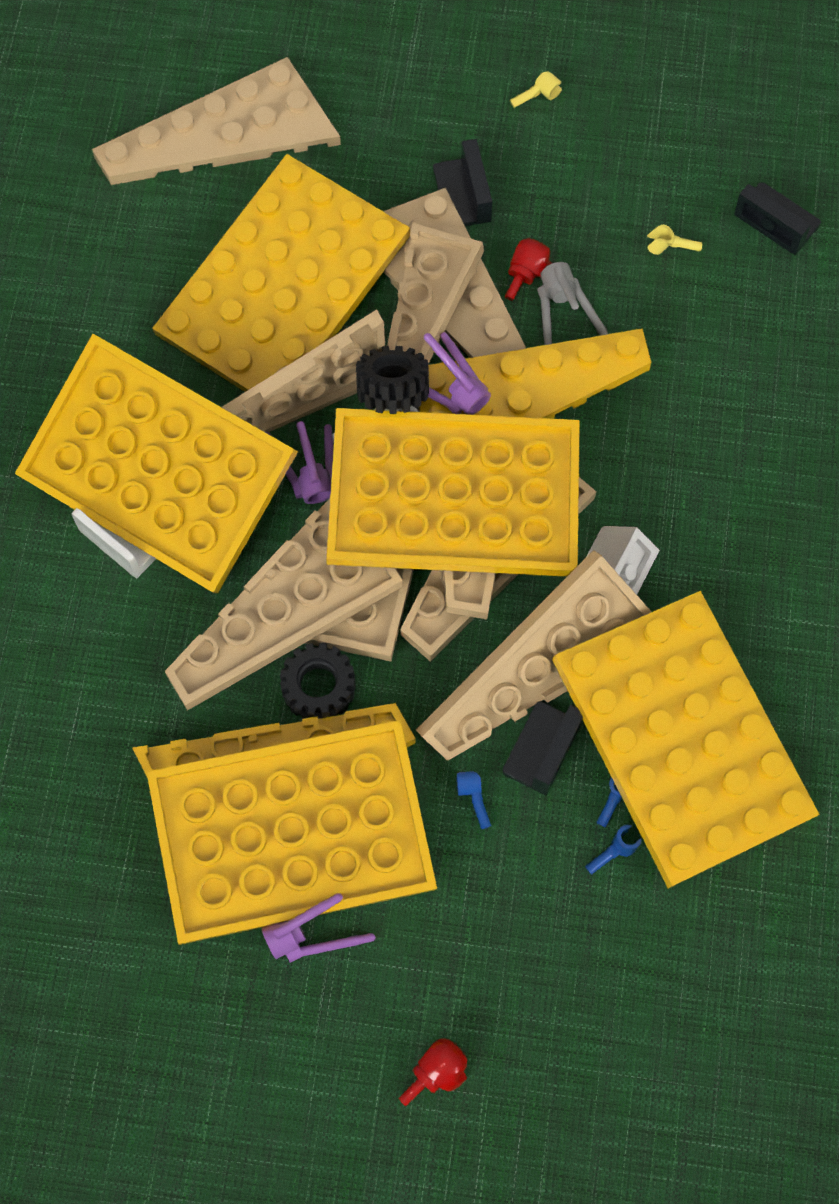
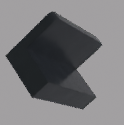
M477 139L462 141L461 159L435 163L433 165L438 190L446 188L464 226L492 222L493 201Z
M760 182L755 188L748 184L739 195L734 212L736 217L794 255L799 252L821 224L820 219L763 182Z
M538 701L503 767V775L547 795L583 723V717L579 709L570 704L567 712L564 713Z

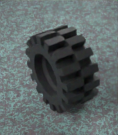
M383 346L382 352L372 349L369 351L370 356L363 354L360 357V361H357V396L360 403L365 402V407L369 410L376 406V412L383 413L385 409H389L390 414H397V409H402L405 413L410 411V405L417 409L421 406V401L426 402L428 399L429 363L427 359L424 360V355L421 352L415 355V349L408 348L405 352L403 351V346H396L395 350H389V346Z

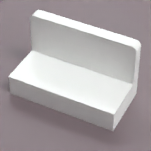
M76 508L71 513L79 531L136 579L156 560L153 556L94 522L80 509Z
M604 526L597 535L587 556L593 550L602 555L637 595L660 550L637 527Z

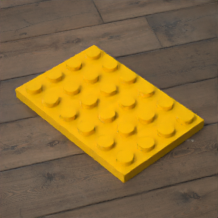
M286 154L152 329L155 335L246 392L275 374L279 369L291 364L337 335L408 240L411 232L410 227Z
M92 334L15 474L74 510L76 508L80 509L94 522L209 591L219 593L298 451L104 339Z
M336 408L327 565L568 576L578 566L580 420L428 412L404 413L403 411H397V414H390L388 410L378 413L376 410Z
M701 591L558 653L553 657L552 661L575 706L579 709L583 717L582 720L668 888L820 815Z
M401 720L146 771L179 945L290 921L337 893L343 896L342 901L320 915L437 889Z

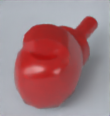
M532 238L522 239L518 243L508 270V274L514 277L505 294L506 299L513 301L522 282L531 285L536 276L541 277L542 270L552 264L549 261L551 253L548 246Z
M446 1038L437 1039L418 1061V1065L412 1069L418 1079L398 1099L403 1105L407 1106L425 1087L432 1093H435L439 1088L445 1091H454L460 1087L467 1079L464 1070L467 1067L468 1059L465 1053L452 1040Z

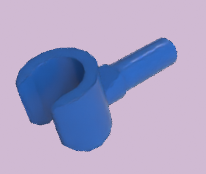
M474 771L457 773L458 796L472 795V804L481 830L491 827L483 803L480 776Z
M612 777L609 783L611 792L596 822L605 828L617 804L622 799Z
M631 825L622 826L613 837L612 845L585 866L591 875L617 856H630L637 850L642 838L633 845L625 844L621 839L630 830Z

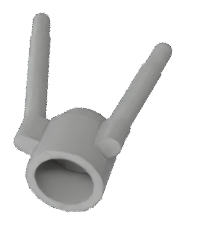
M556 262L545 267L541 272L543 285L537 289L541 299L544 345L552 344L550 299H553L556 303L569 301L571 308L576 310L579 307L577 298L600 336L607 335L608 332L581 290L578 279L573 277L569 265L565 262Z

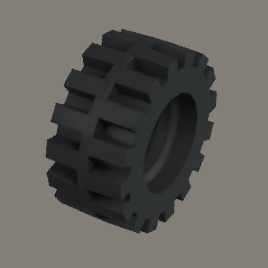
M313 643L306 644L305 650L301 651L299 648L294 650L293 657H287L284 662V669H281L280 685L286 705L290 707L291 712L296 716L298 714L301 715L302 719L318 716V719L337 716L339 712L344 714L348 710L349 702H353L354 691L356 690L353 666H351L346 654L342 655L340 649L335 646L329 649L327 643H319V647H313ZM314 669L330 671L336 679L334 689L323 697L308 696L301 688V680L307 672Z

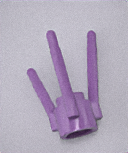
M442 332L440 337L457 364L430 333H426L424 335L425 341L457 378L449 387V392L452 394L451 399L430 387L428 397L447 407L453 414H461L463 411L465 414L475 415L489 401L491 393L476 376L446 332Z
M299 421L297 429L307 466L300 469L299 478L291 466L285 475L292 484L296 498L303 497L306 504L321 503L328 500L331 494L333 465L332 427L330 424L324 426L326 469H323L322 464L315 462L305 424Z
M340 893L318 903L290 921L261 928L274 958L278 959L286 955L290 963L303 956L372 942L375 940V935L368 933L300 947L299 943L306 940L301 925L341 902L343 896Z

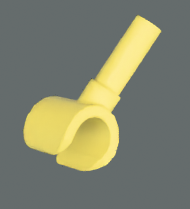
M543 72L537 78L534 86L510 99V103L515 108L541 93L548 100H553L562 91V88L559 86L561 81L552 73Z
M659 225L647 235V237L655 239L647 248L656 255L661 254L669 246L699 252L702 249V242L675 236L672 229L667 225Z

